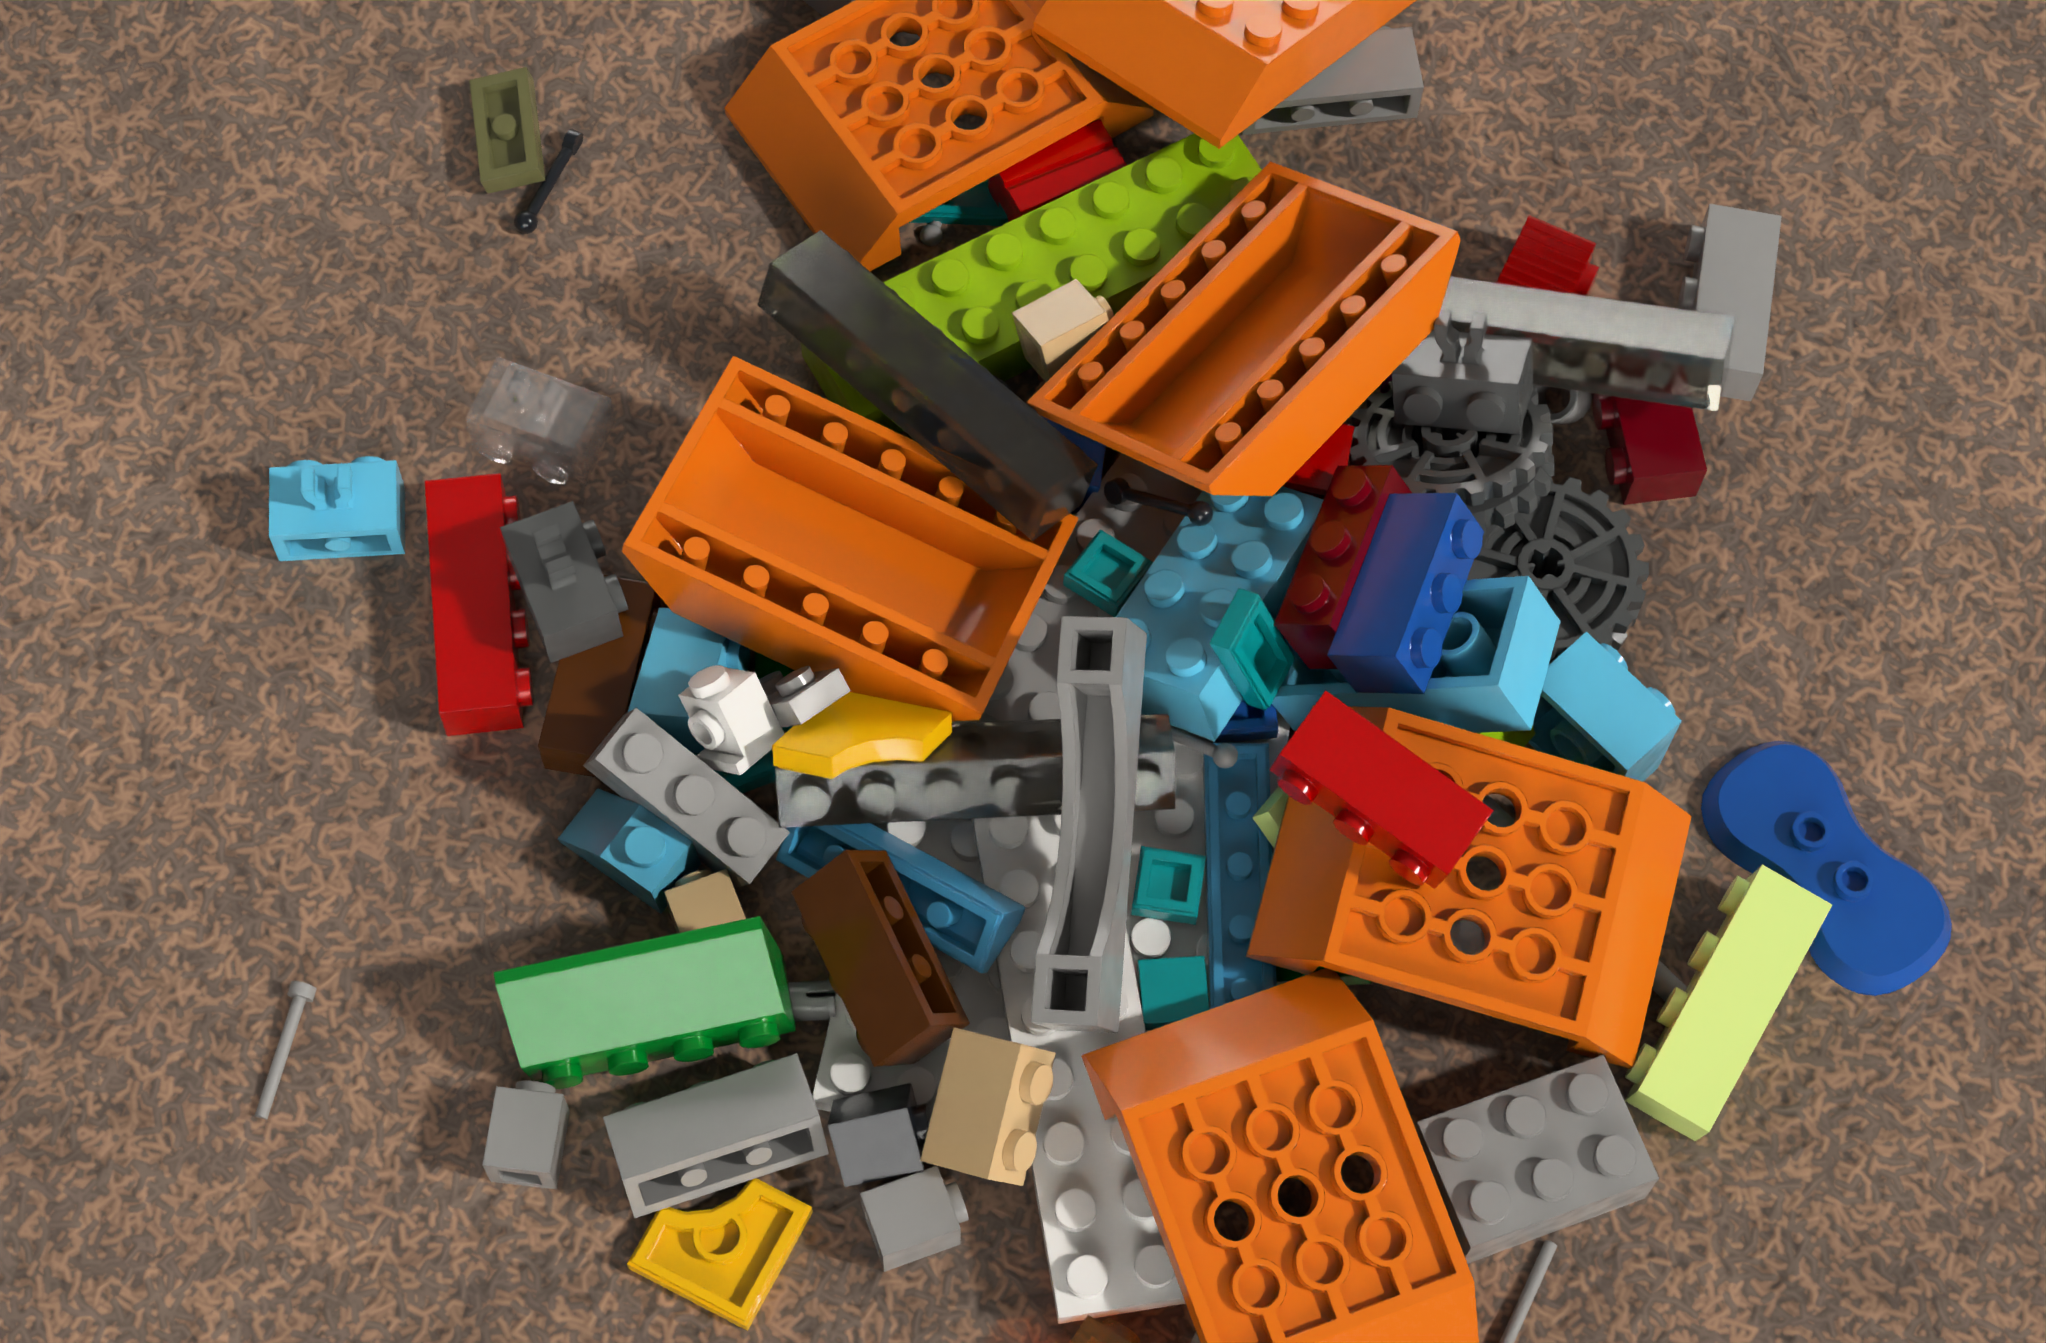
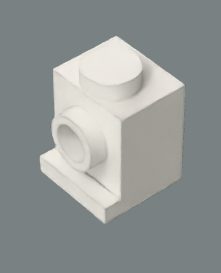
M721 665L710 666L692 676L688 682L689 687L678 695L689 716V730L697 742L704 747V750L696 756L713 770L742 775L772 750V745L784 735L782 727L755 672L727 668Z

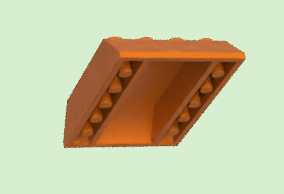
M1046 0L1033 21L1032 31L1220 149L1417 0Z
M1270 161L1026 403L1031 412L1211 495L1273 496L1434 330V324L1440 314L1461 242L1459 233L1456 230Z
M733 356L624 542L622 552L669 609L687 620L793 670L805 666H810L812 672L839 668L851 690L850 692L952 712V721H974L981 719L1079 518Z

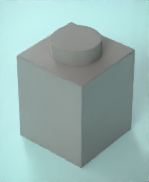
M525 1080L516 1082L515 1088L496 1086L482 1164L490 1182L557 1189L570 1110L564 1094L555 1093L556 1088L552 1085Z
M938 1166L860 1193L861 1209L884 1272L961 1244V1228L959 1224L969 1220L967 1209L957 1183L952 1182L944 1185Z

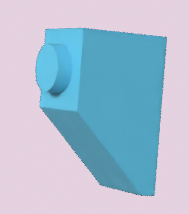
M597 789L558 837L560 843L660 914L667 907L664 891L675 888V883L679 879L695 872L701 865L693 841L642 805L601 789Z

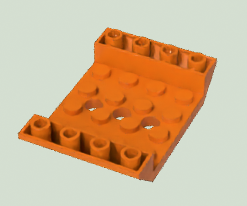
M855 0L770 45L724 109L725 115L849 283L901 255L899 228L1096 119H1101L1110 137L1114 138L1152 117L1153 107L1033 32V21L1046 0ZM899 32L917 34L920 37L915 44L910 46H898L890 42V38ZM936 72L949 75L952 78L949 84L940 88H932L921 82L925 76ZM965 114L980 116L985 120L983 125L973 130L958 128L953 123L958 117Z
M1349 706L1481 802H1483L1485 796L1490 794H1499L1508 798L1516 811L1514 824L1507 827H1497L1487 820L1450 874L1434 889L1425 882L1422 886H1419L1401 877L1389 865L1391 857L1370 842L1367 845H1360L1348 839L1334 826L1333 820L1335 817L1316 803L1312 802L1311 805H1304L1288 795L1246 957L1306 975L1313 973L1318 966L1564 1037L1569 1039L1566 1051L1590 1058L1604 1055L1607 1063L1628 1069L1633 1068L1692 816L1646 782L1393 708ZM1485 857L1493 861L1500 872L1499 886L1490 891L1475 887L1469 881L1466 873L1469 859ZM1468 920L1481 928L1485 937V944L1481 953L1475 955L1465 954L1453 945L1450 931L1454 922Z
M1325 968L1081 1056L1104 1119L1108 1120L1114 1117L1118 1119L1200 1343H1479L1474 1279L1372 1017L1334 970ZM1349 1155L1361 1156L1372 1166L1374 1181L1371 1188L1364 1194L1351 1191L1342 1180V1163ZM1286 1178L1298 1179L1310 1190L1311 1206L1303 1217L1289 1215L1279 1204L1278 1190ZM1230 1201L1237 1203L1245 1210L1248 1216V1230L1239 1241L1224 1238L1215 1227V1211L1222 1202Z

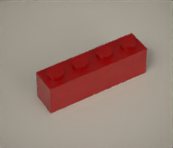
M501 473L425 481L438 707L446 735L454 736L524 728L522 707L534 705V693L530 667H519L518 648L530 646L529 627L526 610H515L514 590H521V587L507 554L500 530L502 526L521 520L517 495L506 496Z

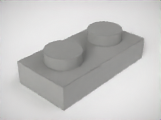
M805 666L783 677L780 671H775L759 679L781 727L802 725L851 691L839 668L812 672L810 666Z

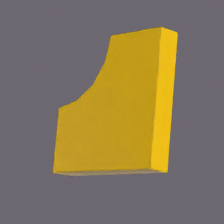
M849 692L802 725L793 726L772 745L773 766L833 779L848 769L872 762L901 760L921 763L952 733V712Z
M755 1178L749 1180L736 1197L713 1209L685 1212L668 1207L657 1211L630 1257L627 1266L628 1269L748 1331L810 1219L813 1208Z

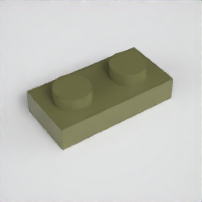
M523 67L469 80L480 182L486 192L489 194L546 181L534 79L528 68Z

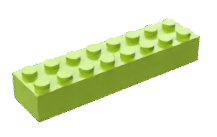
M1193 133L799 322L802 357L829 401L900 433L914 425L915 412L924 386L978 395L980 394L979 386L992 375L1006 381L1033 368L1024 357L1012 312L1077 279L1094 298L1099 295L1104 297L1115 315L1262 169L1239 135L1218 149Z

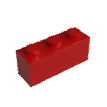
M1326 690L1269 769L1279 777L1277 780L1279 787L1291 798L1304 805H1311L1312 802L1316 803L1335 817L1333 820L1334 826L1348 839L1360 845H1367L1370 842L1391 857L1389 865L1401 877L1419 886H1422L1425 882L1434 889L1450 874L1494 811Z

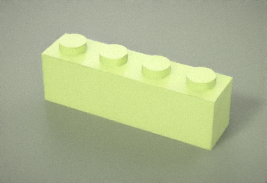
M1763 864L1747 880L1737 875L1718 906V910L1727 914L1716 935L1706 931L1689 958L1687 965L1695 969L1696 972L1686 991L1675 987L1656 1019L1657 1022L1666 1027L1655 1047L1653 1048L1644 1043L1637 1053L1634 1067L1628 1069L1625 1078L1634 1083L1625 1101L1694 1141L1709 1133L1829 913L1832 904Z

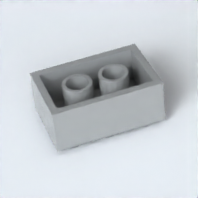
M1604 1055L1418 1121L1415 1126L1467 1264L1645 1199L1659 1179Z

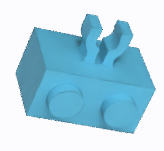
M365 456L356 458L351 463L322 464L313 460H299L290 463L287 467H270L269 538L278 560L293 561L405 554V486L397 461H386L379 457Z

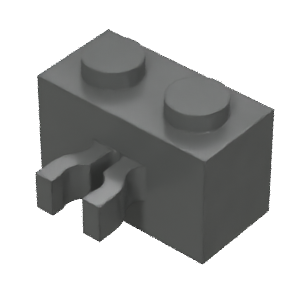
M1440 310L1439 317L1436 318L1434 330L1392 372L1395 424L1520 435L1533 391L1532 338L1486 334L1488 327L1487 313H1475L1470 326V332H1459L1451 324L1452 311Z
M573 501L500 527L507 554L550 663L623 637L618 613L628 610L624 593L615 573L606 577L603 576L597 559L606 556V551L593 519L584 523L581 522Z

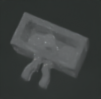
M498 356L465 418L472 444L486 458L504 464L513 459L532 466L537 475L549 482L565 484L567 480L583 486L587 485L616 426L610 397Z

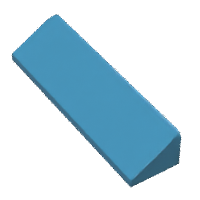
M812 798L795 801L786 828L790 833L780 845L776 857L777 861L810 878L845 850H886L932 946L981 974L989 971L1020 923L1026 909L1024 905L827 799Z

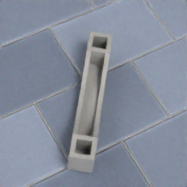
M1061 617L1056 682L1063 750L1061 829L1051 901L1036 952L1031 1023L1053 1030L1118 1033L1147 639L1145 631L1124 617Z

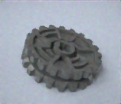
M1392 381L1388 382L1389 391L1386 393L1374 391L1366 399L1367 409H1356L1352 415V426H1355L1349 454L1350 466L1393 465L1412 493H1458L1484 530L1483 536L1486 535V527L1497 525L1505 529L1514 525V515L1518 512L1531 514L1537 508V496H1547L1551 489L1550 476H1554L1555 473L1554 455H1552L1553 424L1550 421V410L1547 404L1538 405V393L1535 390L1532 391L1520 435L1395 424Z
M1550 476L1551 489L1547 496H1537V508L1531 514L1516 513L1514 515L1515 524L1505 529L1497 525L1486 527V535L1483 536L1481 551L1474 559L1467 580L1529 576L1561 621L1549 664L1585 632H1588L1599 644H1608L1618 651L1627 639V630L1630 626H1634L1646 595V591L1642 589V583L1647 581L1649 575V563L1637 560V556L1643 552L1645 546L1641 534H1628L1626 530L1631 520L1624 509L1612 512L1606 507L1609 495L1600 489L1591 495L1582 492L1581 480L1569 477L1564 485L1554 484ZM1542 573L1547 574L1542 579L1538 578L1542 575Z

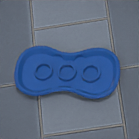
M1766 742L1751 747L1734 757L1719 769L1709 781L1702 795L1701 812L1705 828L1715 846L1733 863L1752 874L1763 864L1832 904L1829 913L1808 949L1816 964L1830 979L1858 994L1877 996L1904 988L1928 972L1937 963L1950 942L1952 929L1949 909L1937 887L1920 871L1894 857L1871 839L1856 819L1843 784L1836 772L1821 756L1793 742Z

